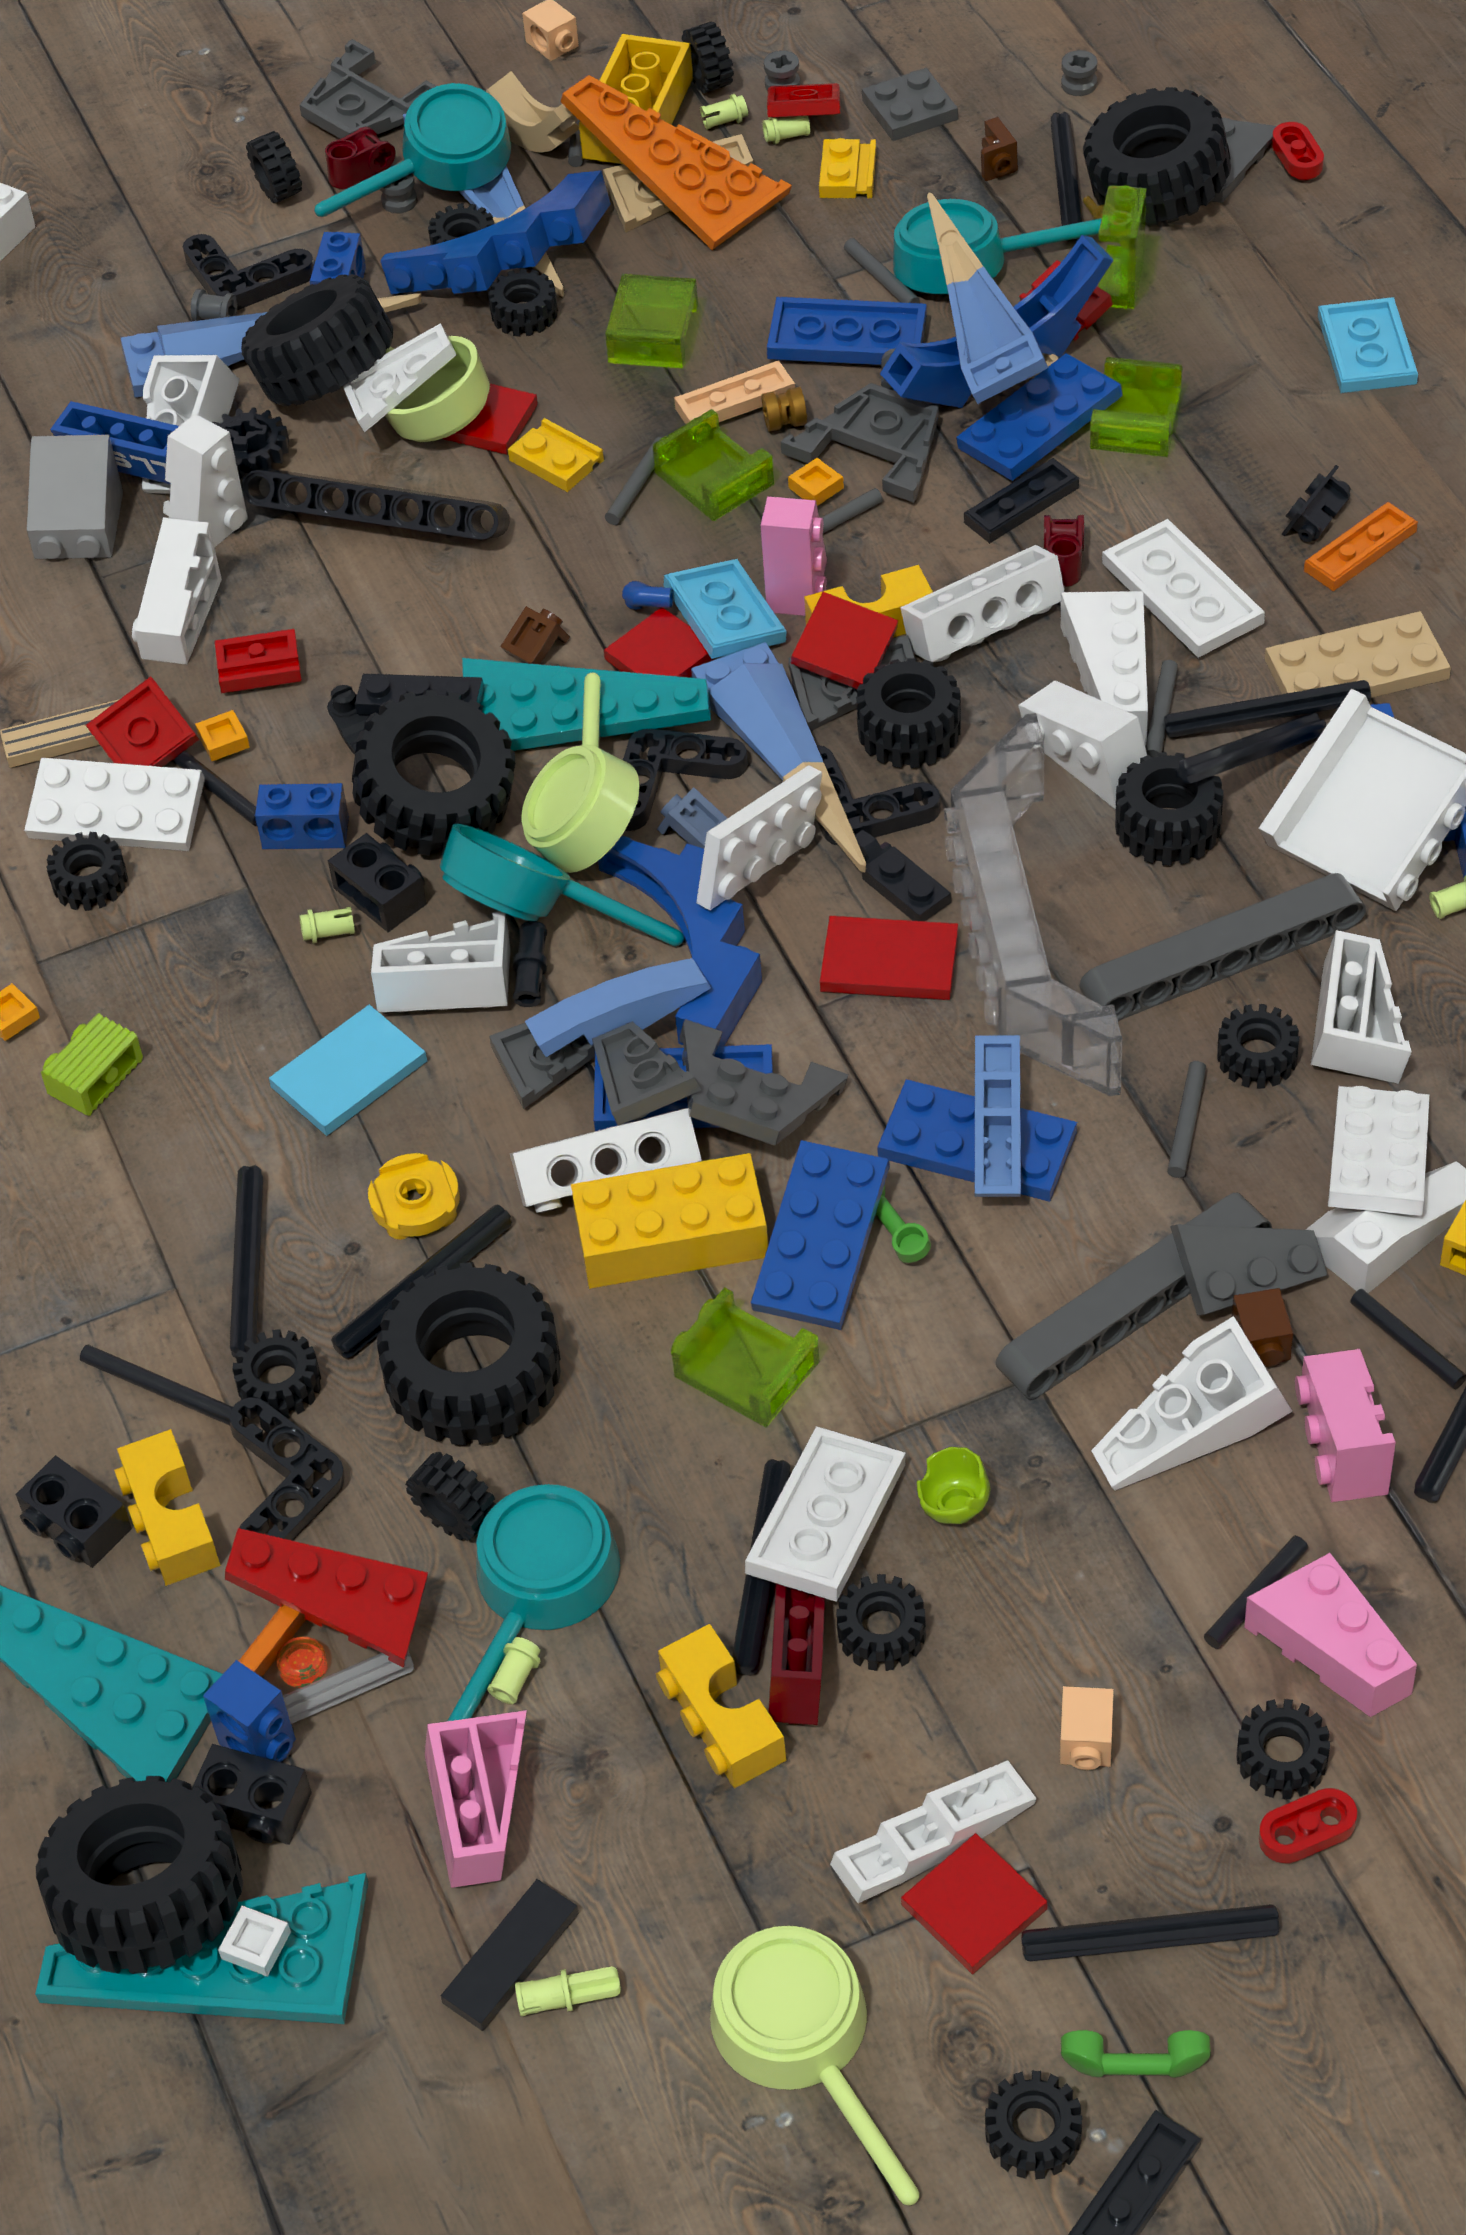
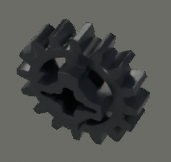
M252 407L249 413H243L241 409H236V416L230 417L227 414H223L222 423L212 422L230 432L240 479H242L245 473H250L251 471L272 469L271 463L273 462L282 464L284 462L282 454L289 453L287 427L283 426L280 416L272 418L271 411L269 410L260 415L257 414L255 407Z

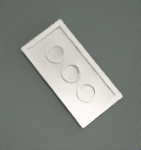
M1168 519L1102 552V564L1130 591H1143L1144 605L1198 658L1264 624L1265 612Z
M41 758L24 831L28 838L62 841V839L69 837L71 842L76 840V833L82 832L83 837L88 838L89 832H97L98 839L105 834L110 837L111 842L115 840L118 846L189 851L205 778L201 770Z
M810 765L806 766L707 832L697 904L712 910L723 901L731 899L738 891L751 882H756L764 873L776 865H781L789 856L801 848H806L811 843L816 831L814 826L816 808L822 796L820 791L821 771Z
M1339 1086L1328 1207L1422 1216L1429 1113L1428 1094H1417L1409 1090L1398 1092L1375 1090L1365 1086Z
M816 1426L745 1560V1574L837 1602L905 1467L906 1453Z

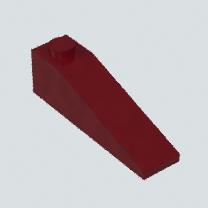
M777 1583L768 1713L774 1722L818 1725L825 1598Z

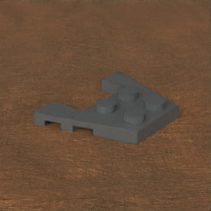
M351 39L345 45L344 55L341 58L336 57L331 63V72L328 76L320 78L301 102V116L340 139L365 126L373 129L376 134H380L404 124L403 114L407 113L413 101L422 93L436 87V85L426 80L402 98H397L358 76L376 63L375 53L370 48Z
M870 383L835 405L834 413L823 420L815 418L805 424L806 430L798 436L794 437L790 434L783 438L781 441V453L809 463L817 458L832 440H835L854 449L881 457L886 461L895 463L882 479L883 492L914 503L917 499L937 427L939 410L937 406L919 400L902 398L893 390Z
M687 1019L683 1022L680 1033V1043H683L684 1046L682 1053L683 1066H686V1071H689L696 1078L702 1090L687 1097L689 1117L775 1146L801 1126L810 1112L813 1110L820 1111L825 1107L830 1096L833 1094L838 1096L844 1091L849 1074L814 1062L810 1063L802 1084L797 1085L788 1082L779 1074H765L747 1068L735 1059L714 1057L723 1032Z

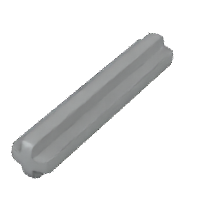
M409 1651L404 1668L389 1661V1656L380 1653L283 1695L291 1724L412 1672L414 1665Z

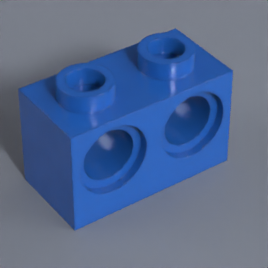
M323 233L310 278V285L320 283L323 279L330 277L333 279L338 275L344 274L347 276L351 274L357 275L363 279L366 265L360 233Z
M342 783L259 785L255 818L262 849L346 848L349 813Z
M236 1660L203 1695L218 1743L223 1747L281 1762L287 1757L292 1749L293 1742L296 1740L282 1692Z

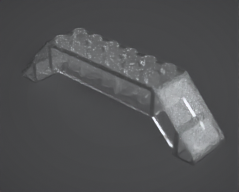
M1026 714L951 789V807L944 808L947 833H952V836L945 837L946 855L948 862L954 861L957 868L952 869L955 893H962L965 899L960 901L963 926H970L972 933H968L971 959L977 958L980 964L975 967L979 992L985 991L988 998L983 1000L987 1025H995L997 1035H1020V1053L1108 1096L1121 1095L1122 1036L1114 1005L1101 1006L1051 978L1013 829L1014 824L1033 802L1044 801V741L1037 714Z

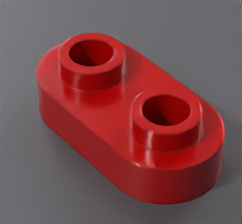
M1297 122L1281 123L1274 128L1272 148L1287 172L1299 180H1310L1320 175L1323 171L1324 153L1309 129Z
M1325 1788L1273 1809L1261 1821L1259 1830L1260 1848L1273 1861L1293 1863L1348 1839L1355 1830L1357 1820L1356 1804L1347 1793L1335 1788ZM1331 1816L1336 1818L1338 1823L1327 1825L1321 1819ZM1279 1836H1288L1293 1840V1842L1291 1844L1284 1845L1280 1844L1276 1840V1838Z

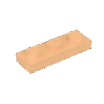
M778 360L674 397L675 409L690 432H694L762 407V393L774 391L777 394H783L789 388H794L795 383Z

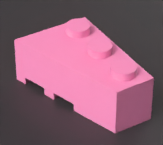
M767 497L761 521L766 602L774 613L805 616L804 596L826 591L827 580L824 576L827 557L823 541L824 524L823 518H819L816 500Z
M1356 1349L1304 1356L1302 1376L1295 1377V1391L1299 1405H1307L1309 1416H1305V1431L1308 1443L1310 1445H1317L1319 1456H1315V1470L1319 1485L1327 1484L1331 1502L1388 1495L1396 1442L1392 1433L1382 1434L1379 1420H1385V1413L1381 1404L1374 1405L1371 1392H1374V1384L1361 1350Z
M1331 1553L1247 1597L1244 1628L1255 1636L1259 1633L1280 1647L1282 1655L1293 1663L1296 1660L1300 1661L1320 1676V1682L1369 1717L1412 1695L1417 1664Z
M527 1710L427 1724L425 1759L451 1888L501 1881Z

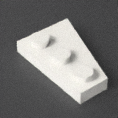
M441 323L383 355L381 359L374 362V366L368 371L362 372L351 383L348 382L343 385L356 419L364 432L457 355Z

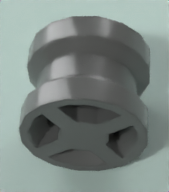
M779 50L765 57L763 64L764 71L767 74L765 76V88L767 91L770 86L800 85V76L797 73L799 70L797 55L790 51Z
M1076 50L1065 54L1061 65L1064 73L1061 79L1063 91L1073 96H1084L1092 93L1097 87V76L1095 74L1097 71L1096 56L1085 50Z
M413 173L380 189L382 192V206L386 211L400 214L408 212L416 206L418 199L414 189L415 180Z

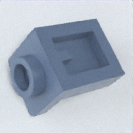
M693 787L683 798L676 794L663 807L660 813L665 818L657 830L664 835L672 828L689 844L704 849L707 832L726 820L727 817Z

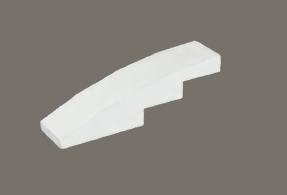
M1007 1760L927 1793L922 1806L882 1822L875 1836L836 1851L830 1865L856 1902L860 1903L941 1863L975 1833L981 1838L989 1835L1034 1805L1036 1797Z

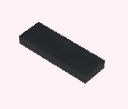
M1052 458L964 512V524L990 544L1079 488V477Z
M536 1879L440 1995L442 2003L481 2031H484L516 1991L515 1983H521L528 1977L579 1914L577 1905Z
M1155 2110L1068 2235H1140L1200 2148L1201 2138Z

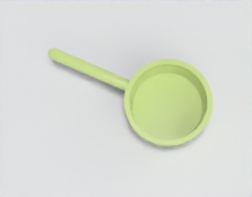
M448 336L457 355L384 416L401 437L417 442L436 441L463 429L481 412L487 400L490 383L477 349L470 340L459 336ZM390 346V348L386 349L385 354L394 350V348Z
M593 672L588 673L584 679L582 745L562 751L544 766L526 795L521 816L526 840L547 860L563 871L570 873L581 871L593 865L616 844L633 816L639 796V777L635 768L631 764L599 748L601 680L599 675Z
M772 1927L746 1937L722 1961L714 1982L710 2022L712 2035L720 2054L741 2076L765 2087L791 2090L810 2087L822 2082L900 2202L908 2206L914 2205L919 2199L917 2187L840 2072L857 2052L867 2023L864 1994L849 1957L830 1938L804 1927Z

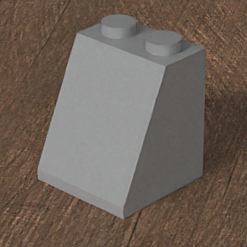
M32 436L27 533L34 559L112 558L123 489L110 436Z

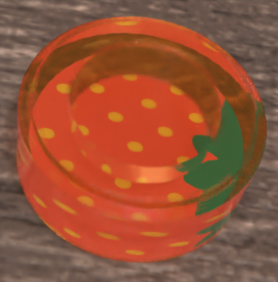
M296 1637L287 1641L278 1651L276 1659L283 1681L296 1688H302L322 1679L328 1666L323 1646L317 1640L310 1637Z

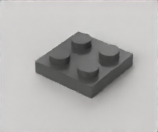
M927 68L912 71L909 74L888 81H882L862 89V101L892 141L958 120L957 106Z

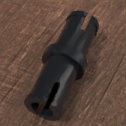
M527 921L520 926L519 951L513 958V969L516 972L513 999H515L514 1002L519 1006L534 1007L541 1002L542 975L546 973L548 966L547 958L544 956L548 930L541 922Z

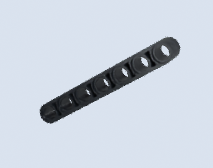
M282 470L251 471L243 478L241 485L244 498L250 504L466 538H497L508 530L510 524L507 510L501 504ZM263 477L270 484V492L267 497H264L259 490V484ZM299 483H302L307 490V497L303 503L296 496V488ZM336 488L342 491L344 495V503L340 509L334 505L332 499ZM373 494H376L381 500V509L378 514L372 512L369 506L370 497ZM410 499L417 503L419 509L415 520H412L406 512V506ZM447 505H451L456 512V520L452 526L445 522L443 516ZM485 510L489 511L494 518L493 528L490 531H486L481 524V516Z

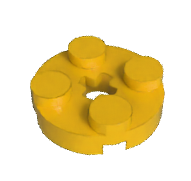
M411 1153L401 1155L387 1161L379 1169L380 1175L375 1179L374 1183H372V1180L370 1182L368 1199L372 1215L376 1222L387 1229L388 1235L394 1239L401 1240L432 1233L441 1227L451 1225L457 1217L456 1209L460 1201L457 1178L452 1168L442 1160L441 1164L435 1161H430L426 1154ZM416 1189L418 1194H424L417 1200L406 1199L408 1198V1191Z

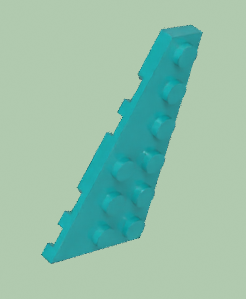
M462 658L463 677H482L485 690L481 703L483 706L482 712L485 715L489 712L493 713L501 722L499 730L504 729L508 732L512 741L511 750L513 751L582 740L584 679L588 673L592 672L598 674L601 680L599 738L632 733L642 729H658L711 720L709 689L706 679Z
M0 1585V1661L14 1673L16 1679L27 1689L30 1687L39 1695L48 1708L92 1748L98 1749L126 1778L133 1777L135 1781H144L146 1776H161L165 1779V1782H171L173 1778L177 1779L211 1722L203 1695L223 1674Z
M362 1873L349 1876L348 1882L327 1887H321V1883L301 1887V1893L271 1899L266 1895L240 1901L230 1921L223 1920L225 1928L213 1942L207 1939L202 1943L203 1948L199 1953L191 1958L184 1955L175 1960L176 1965L161 1969L160 1965L147 1968V1973L132 1974L129 1972V1969H121L119 1974L101 1970L99 1963L93 1968L76 1960L75 1955L67 1953L59 1943L46 1946L35 1995L39 2003L345 2024L369 1882L367 1874ZM241 1906L285 1921L289 1925L291 1933L268 1977L222 1960L218 1949Z

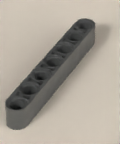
M1330 874L1098 965L1082 977L1079 987L1102 1022H1117L1333 936L1336 930H1348L1358 924L1365 916L1366 905L1342 874Z
M1238 1192L1226 1196L1184 1224L1272 1228L1271 1222ZM1171 1233L1012 1340L999 1353L996 1359V1367L1026 1398L1035 1399L1191 1294L1173 1234Z

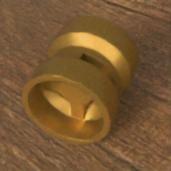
M801 387L789 388L783 394H777L774 391L761 394L762 410L768 432L780 430L786 424H791L794 427L807 424L806 405Z

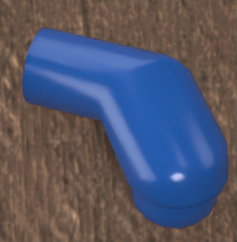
M632 581L625 585L622 597L627 607L634 610L642 607L671 608L673 604V589L670 587H654L640 581Z

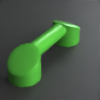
M884 1185L876 1216L893 1236L892 1245L899 1260L903 1263L916 1262L924 1258L931 1249L932 1244L928 1233L923 1226L916 1223L906 1224L885 1198Z
M1088 2030L1071 2031L1061 2037V2056L1064 2061L1075 2070L1091 2077H1103L1104 2075H1169L1174 2078L1182 2077L1192 2073L1206 2063L1211 2056L1210 2037L1203 2032L1193 2030L1179 2031L1171 2034L1167 2039L1168 2053H1104L1102 2035Z

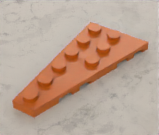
M590 75L562 94L561 103L711 250L715 249L790 193L791 184L782 179L779 182L770 179L762 174L763 169L752 163L746 166L730 157L729 151L680 124L675 127L660 119V113L651 108L645 111L630 103L627 95Z

